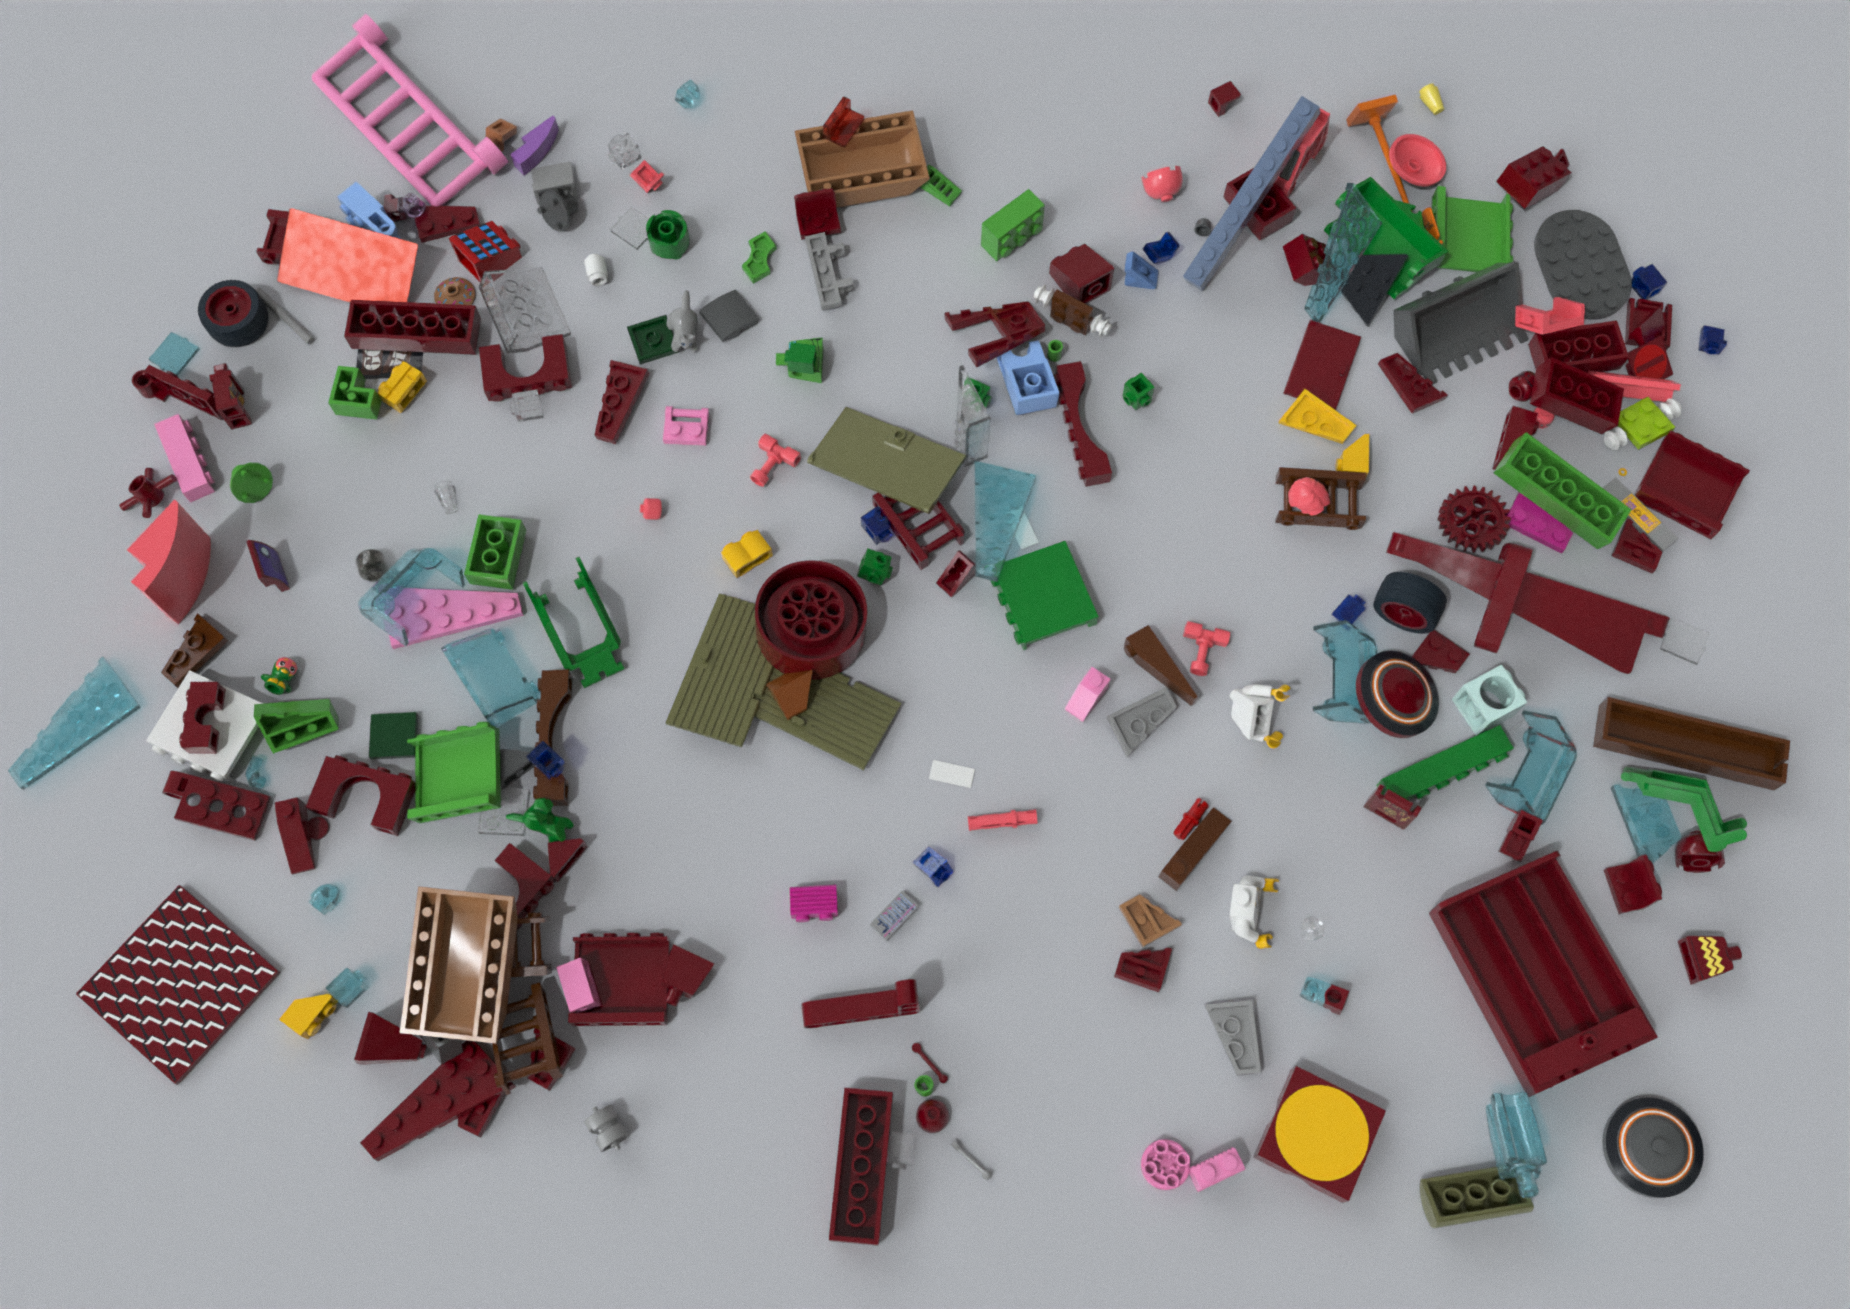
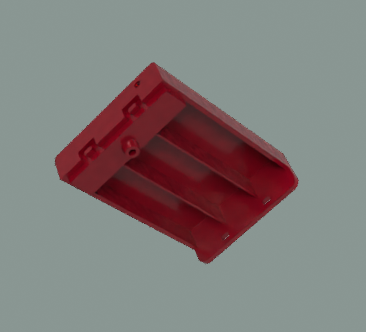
M1554 851L1440 902L1429 912L1432 921L1528 1098L1658 1038L1557 861L1561 857L1559 851Z

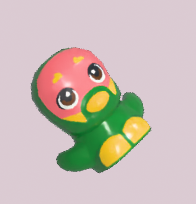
M287 657L277 659L272 668L271 675H261V679L265 682L264 687L276 695H281L284 692L291 693L292 689L288 683L297 673V664Z

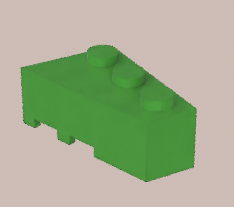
M330 699L254 704L253 717L273 754L339 730V717Z

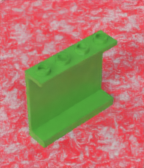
M1437 186L1432 196L1431 209L1440 234L1437 241L1442 240V245L1449 252L1436 268L1479 272L1496 263L1513 262V256L1510 255L1513 245V238H1510V232L1513 227V221L1510 220L1513 204L1510 203V195L1506 194L1501 203L1446 197V187Z

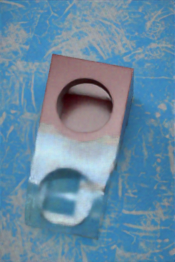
M1306 977L1300 996L1340 1015L1349 991L1316 978Z

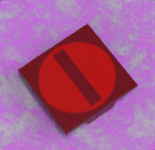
M1662 336L1628 352L1629 363L1625 365L1628 375L1666 379L1673 375Z

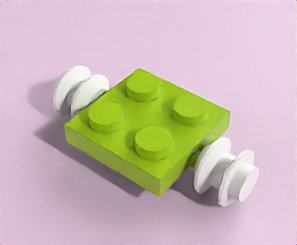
M1646 397L1620 411L1618 427H1614L1612 431L1605 432V445L1612 450H1618L1620 446L1627 445L1629 439L1639 450L1666 436L1670 430L1674 431L1675 429L1671 422L1673 417L1678 418L1681 415L1680 403L1669 398L1665 403H1659L1657 407L1649 397Z

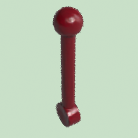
M914 1043L912 1051L922 1057L937 1074L941 1083H946L948 1076L942 1074L924 1054L919 1043Z

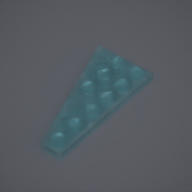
M1347 183L1345 190L1348 192L1345 201L1340 203L1339 209L1341 212L1338 221L1333 223L1323 252L1326 254L1324 262L1319 264L1317 270L1320 274L1316 284L1311 287L1304 308L1312 320L1316 322H1321L1358 263L1359 258L1363 255L1382 225V222L1354 183Z

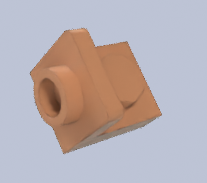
M500 118L486 127L485 137H488L502 152L504 151V141L517 134V126Z

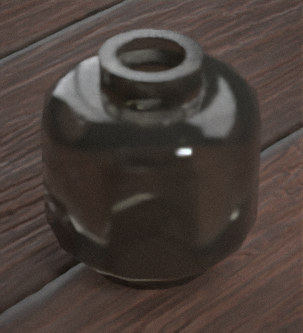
M367 549L356 557V566L362 579L375 582L386 574V561L380 551Z

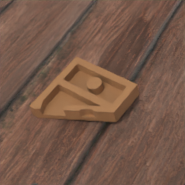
M1140 894L1119 905V909L1142 948L1182 926L1179 920L1173 919L1164 913V910L1152 905L1149 900Z

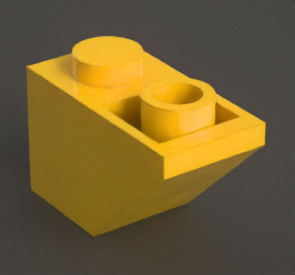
M330 994L296 999L279 1020L301 1037L309 1039L310 1036H314L320 1030L322 1021L335 1011L339 1000Z

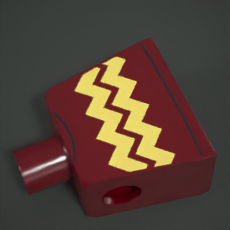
M1687 936L1677 941L1690 985L1733 970L1732 961L1741 960L1742 958L1740 948L1738 946L1728 947L1725 938L1722 936Z

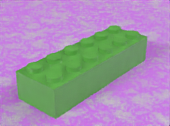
M1527 432L1514 440L1493 472L1596 549H1600L1612 542L1632 510Z

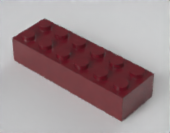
M351 300L344 337L351 349L476 355L481 317L476 305Z
M844 1087L829 1241L879 1246L893 1092Z

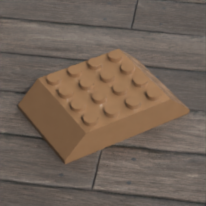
M913 110L795 130L807 192L834 189L836 207L910 195L929 180Z
M418 886L400 1033L487 1043L498 1042L507 1013L518 917L515 896Z

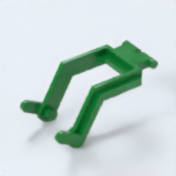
M577 557L575 559L581 571L577 572L579 578L575 579L574 582L578 590L585 588L607 632L604 642L576 655L566 652L544 607L550 603L546 594L539 596L537 591L532 593L527 581L523 582V585L564 669L572 671L579 667L585 678L580 681L583 687L586 688L602 680L599 672L604 670L606 677H609L624 670V666L621 661L616 663L611 653L619 648L621 640L580 557Z
M1630 765L1624 767L1621 779L1623 781L1636 782L1643 793L1642 795L1690 804L1708 851L1718 852L1725 849L1728 844L1746 839V819L1739 817L1723 822L1706 779L1654 769L1646 770Z

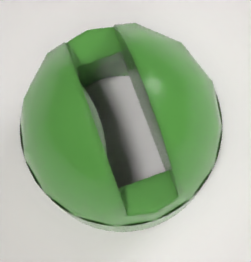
M927 1075L919 1076L914 1083L916 1092L920 1096L927 1097L934 1091V1082ZM925 1083L928 1090L924 1091L921 1084Z

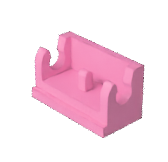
M578 958L556 967L571 1013L576 1011L581 1013L601 1006L587 960Z

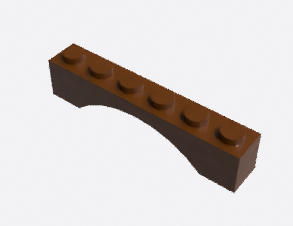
M542 670L541 678H538V691H541V698L537 699V712L540 713V720L536 721V733L539 734V742L535 743V754L538 756V764H534V776L537 777V786L533 787V798L549 799L553 806H568L569 783L556 765L552 740L557 719L564 706L572 698L573 677L569 670Z

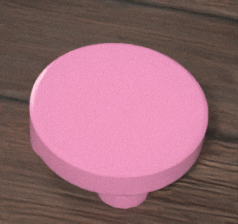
M1167 1139L1155 1141L1142 1154V1174L1146 1181L1157 1189H1175L1182 1185L1189 1175L1190 1157L1185 1149L1175 1141Z

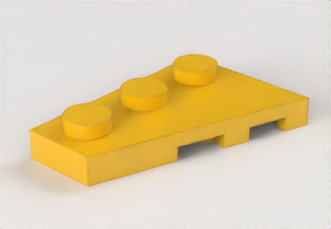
M1304 389L1279 420V424L1341 444L1346 441L1357 426L1306 389Z

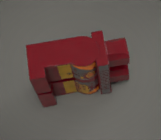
M226 363L213 366L215 374H211L209 377L213 386L216 410L231 430L252 425L251 417L243 407L245 403L242 396L245 394L244 388L232 371L229 370Z

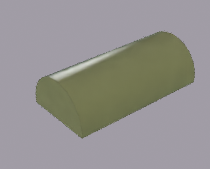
M1516 1164L1420 1179L1422 1207L1426 1219L1432 1228L1529 1213L1534 1209Z

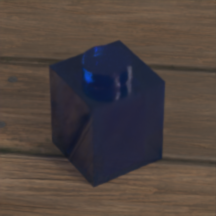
M1653 264L1645 268L1641 266L1636 269L1631 279L1633 290L1641 299L1645 300L1659 294L1667 284L1665 278Z

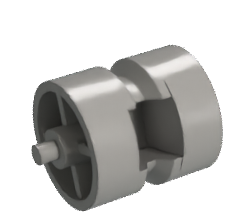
M612 1105L599 1110L597 1106L594 1107V1113L584 1121L589 1132L598 1135L596 1144L601 1152L614 1147L618 1151L621 1149L619 1144L629 1136L626 1128L622 1123L615 1122L617 1113Z

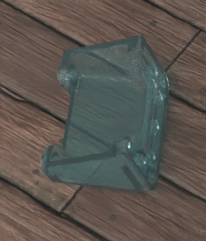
M492 627L450 642L441 647V650L490 725L499 727L536 704L537 699H539L536 694L540 691L533 680L531 682L527 681L502 643L506 639L499 629L495 631Z

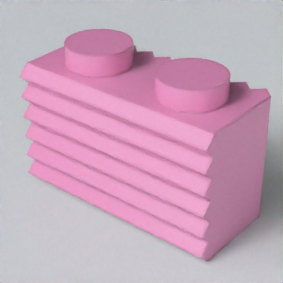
M1232 1147L1190 1167L1189 1175L1196 1190L1199 1192L1245 1170V1167L1236 1148Z

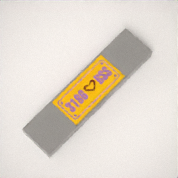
M1616 477L1603 487L1604 490L1632 509L1626 520L1628 518L1634 522L1632 525L1640 534L1644 532L1650 542L1656 545L1662 552L1678 539Z

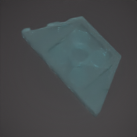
M1617 784L1611 787L1637 856L1647 854L1648 859L1654 863L1681 838L1667 800L1642 795V791L1637 788L1632 790L1622 788L1621 785Z

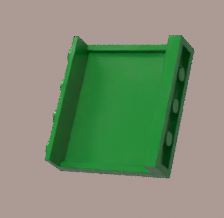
M1066 541L992 566V573L989 575L993 587H997L999 594H997L1001 606H1005L1007 622L1009 625H1013L1015 641L1017 645L1021 644L1023 651L1027 650L1028 644L1087 624L1088 627L1097 625L1099 616Z

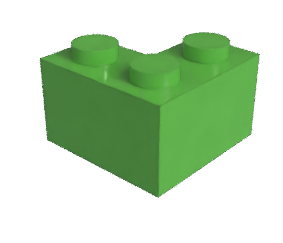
M338 366L328 404L335 415L377 420L382 401L375 389L364 388L366 379L359 368Z

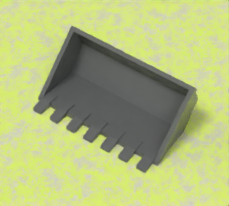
M1518 262L1496 263L1468 277H1456L1453 280L1454 283L1434 292L1425 291L1422 293L1421 298L1394 309V338L1420 376L1423 375L1425 379L1428 378L1435 384L1438 380L1433 370L1438 368L1443 377L1448 378L1453 375L1448 363L1453 361L1459 371H1463L1468 368L1463 357L1467 354L1474 364L1483 362V357L1479 351L1480 348L1484 347L1488 355L1494 357L1499 353L1494 344L1498 340L1506 351L1514 346L1509 337L1513 333L1521 344L1528 341L1529 338L1525 330L1515 326L1516 306L1523 304Z

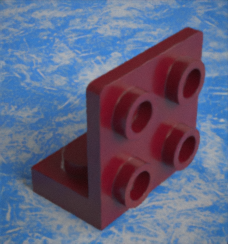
M1647 854L1639 856L1628 864L1603 870L1619 915L1646 909L1662 900V888L1656 882L1654 866L1651 860L1648 859Z

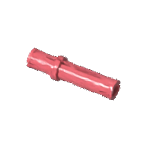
M1036 809L1028 811L1011 810V812L968 816L969 831L1011 826L1012 828H1017L1020 825L1038 824Z

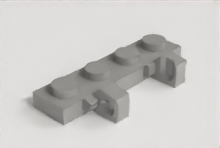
M825 232L806 236L805 240L822 311L842 306L840 296L854 291L852 278L839 280V277H835L832 265L834 258L846 256L844 244L838 243L833 245L832 243H827Z

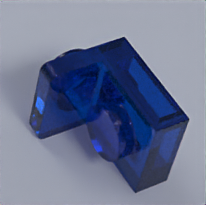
M1704 325L1700 330L1698 351L1719 355L1727 346V341L1724 340L1725 329Z
M1348 594L1331 615L1349 629L1360 615L1367 610L1364 607L1366 602L1357 594L1354 597Z
M929 846L913 861L915 867L928 876L936 887L947 881L953 873L947 860Z

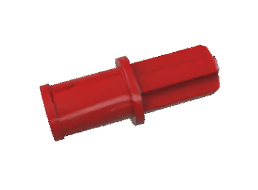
M1197 798L1190 810L1183 814L1182 821L1174 830L1173 834L1179 840H1185L1193 827L1198 826V820L1206 809L1209 808L1205 801L1202 804L1200 803L1202 799Z

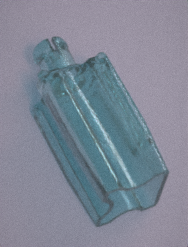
M1518 1092L1513 1095L1493 1093L1490 1097L1491 1104L1487 1105L1485 1110L1499 1177L1501 1180L1516 1178L1520 1196L1523 1198L1535 1197L1539 1193L1536 1179L1539 1178L1541 1173L1540 1166L1547 1163V1158L1526 1092Z

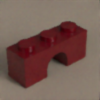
M190 682V688L186 692L187 708L183 713L184 728L179 737L181 748L189 754H217L220 732L212 725H203V720L211 711H223L226 689L219 682Z

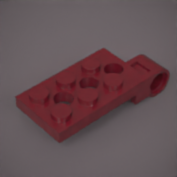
M148 365L145 370L137 371L132 377L133 386L145 398H156L165 402L171 396L221 421L223 420L216 410L214 393L207 388L200 389L190 380L185 379L183 381L173 372H164L151 365Z
M170 771L162 791L163 794L181 800L174 816L175 820L254 841L271 799L270 796L178 771ZM193 795L201 797L200 803L196 806H190L188 803L189 798ZM215 801L223 802V808L219 812L211 810V805ZM238 807H245V815L241 818H235L233 815L234 810Z

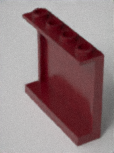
M1670 430L1658 447L1634 495L1646 507L1712 539L1723 526L1721 522L1743 478L1750 470L1739 463L1723 457L1720 453H1715L1700 443H1695L1685 438L1682 434Z
M582 933L580 937H573V942L575 943L574 960L583 958L588 961L601 1006L581 1013L577 1011L569 1013L568 1023L571 1026L667 1025L668 1003L664 999L668 989L663 987L661 982L670 954V940L667 936H664V933H650V936H641L639 933H627V937H617L615 933H605L603 937H594V934Z

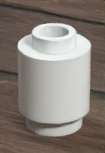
M599 254L589 255L584 260L588 281L593 286H602L607 283L608 278L605 259Z

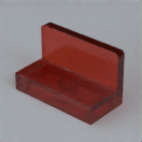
M843 96L823 125L824 138L843 148L847 146L864 121V115L851 110V99Z

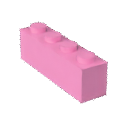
M177 414L154 424L184 496L190 502L214 493L215 490L212 486L215 483L214 478L205 469V466L208 464L204 456L199 454L197 450L200 449V445L197 439L192 437L190 433L193 432L190 422L188 420L184 421Z

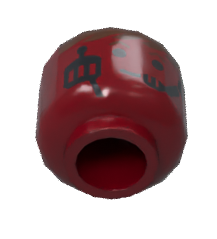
M1523 371L1510 380L1509 394L1512 398L1520 402L1531 399L1535 373Z

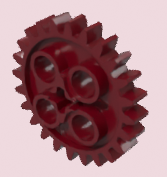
M1475 485L1472 491H1469L1467 486H1464L1463 492L1456 489L1454 495L1449 493L1447 500H1443L1442 507H1440L1438 512L1440 514L1437 521L1441 522L1438 528L1445 529L1442 536H1450L1448 543L1455 541V548L1462 545L1464 552L1468 547L1471 548L1472 553H1475L1476 548H1479L1483 553L1486 546L1492 550L1494 544L1499 545L1501 539H1505L1506 532L1510 528L1508 524L1511 518L1507 517L1510 510L1504 509L1506 502L1499 503L1498 501L1501 496L1492 497L1493 490L1487 494L1485 493V487H1482L1480 491H1477ZM1473 504H1479L1482 508H1477ZM1454 513H1460L1463 517H1458ZM1485 521H1490L1493 525H1487ZM1466 530H1471L1474 534H1468Z

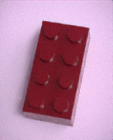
M1617 320L1576 326L1543 335L1535 333L1528 344L1535 369L1553 357L1587 373L1588 370L1605 372L1621 369L1629 358Z
M1551 357L1536 367L1530 404L1599 434H1604L1606 431L1618 426L1624 388Z

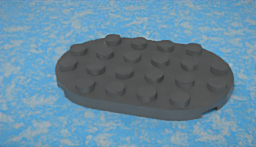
M1581 210L1560 211L1551 215L1542 223L1535 236L1534 250L1551 297H1561L1583 303L1585 305L1584 319H1603L1618 312L1630 296L1632 280L1621 248L1611 227L1596 215Z

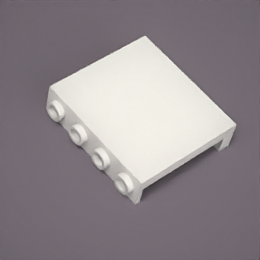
M189 670L146 741L153 746L151 750L164 756L165 753L172 755V760L182 765L188 762L192 764L190 768L203 774L204 771L211 773V778L219 782H223L225 779L232 783L234 780L229 775L259 727L253 717L254 704L263 703L223 686L226 689L223 711H211L203 720V725H212L220 732L217 754H189L181 748L179 743V737L184 728L183 713L187 708L186 692L190 688V682H214Z

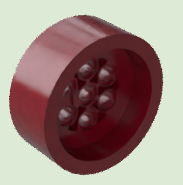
M799 561L778 569L760 588L755 602L756 639L763 656L780 672L785 674L813 670L811 680L828 678L849 667L862 650L867 624L866 598L860 585L845 570L822 561ZM823 595L825 598L818 599L816 596ZM801 597L802 600L796 601L793 598ZM835 611V612H837L838 614H837V615H830L829 612ZM809 613H813L816 616L808 617L806 615ZM786 615L793 616L792 619H785L784 617ZM820 630H828L829 633H827V634H822V633H820L819 631H820ZM803 631L807 634L799 636L797 633Z

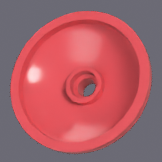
M1405 134L1398 137L1390 147L1389 158L1395 172L1406 182L1416 186L1427 187L1437 184L1443 178L1446 172L1445 157L1441 150L1429 139L1416 134Z

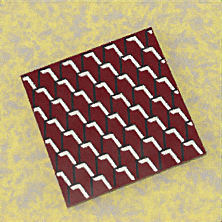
M178 885L82 986L76 995L166 1077L178 1085L281 972L185 888Z

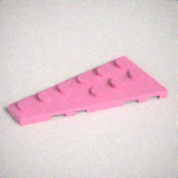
M380 587L393 649L524 616L518 593Z

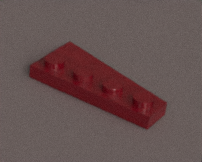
M610 360V373L606 378V391L602 397V410L599 411L594 435L598 440L616 444L650 373L644 368Z

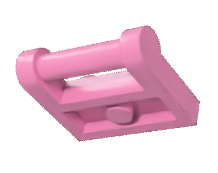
M666 406L663 434L664 444L706 446L709 408H702L701 410L675 409L673 406ZM673 417L701 418V422L673 421Z

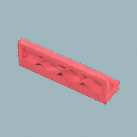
M1588 370L1589 374L1624 388L1623 397L1637 399L1649 397L1653 401L1666 402L1667 399L1672 398L1673 391H1679L1681 384L1673 380Z

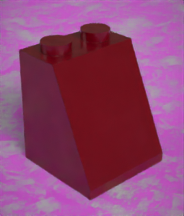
M1084 243L1079 247H1073L1063 256L1055 257L1050 262L1049 274L1064 293L1087 304L1111 290L1114 267Z

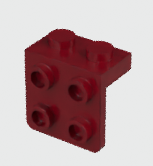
M834 189L803 192L794 196L801 240L805 239L806 236L825 232V236L841 233Z

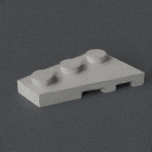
M1166 687L1108 715L1106 718L1126 757L1177 706Z
M1253 1001L1205 1004L1206 1010L1237 1076L1261 1074Z

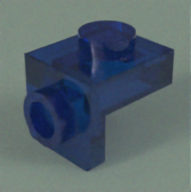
M1165 232L1160 240L1146 243L1143 251L1153 264L1171 260L1180 245L1170 232Z

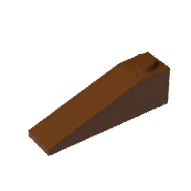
M1149 625L1126 637L1124 651L1129 658H1133L1136 664L1190 706L1195 704L1198 696Z
M1213 807L1162 869L1158 877L1177 891L1232 821Z

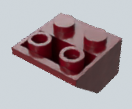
M1301 234L1282 246L1294 282L1303 286H1309L1336 279L1334 274L1335 267L1329 259V249L1326 244Z

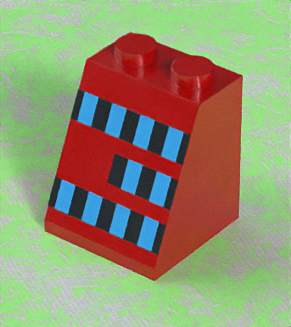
M493 221L460 232L449 238L458 261L483 286L487 285L522 258L519 243L514 238L510 239L506 230L501 225L497 226Z

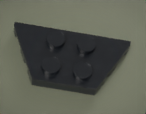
M1407 254L1361 255L1341 290L1342 295L1349 301L1354 311L1358 313L1367 327L1370 326L1407 262Z

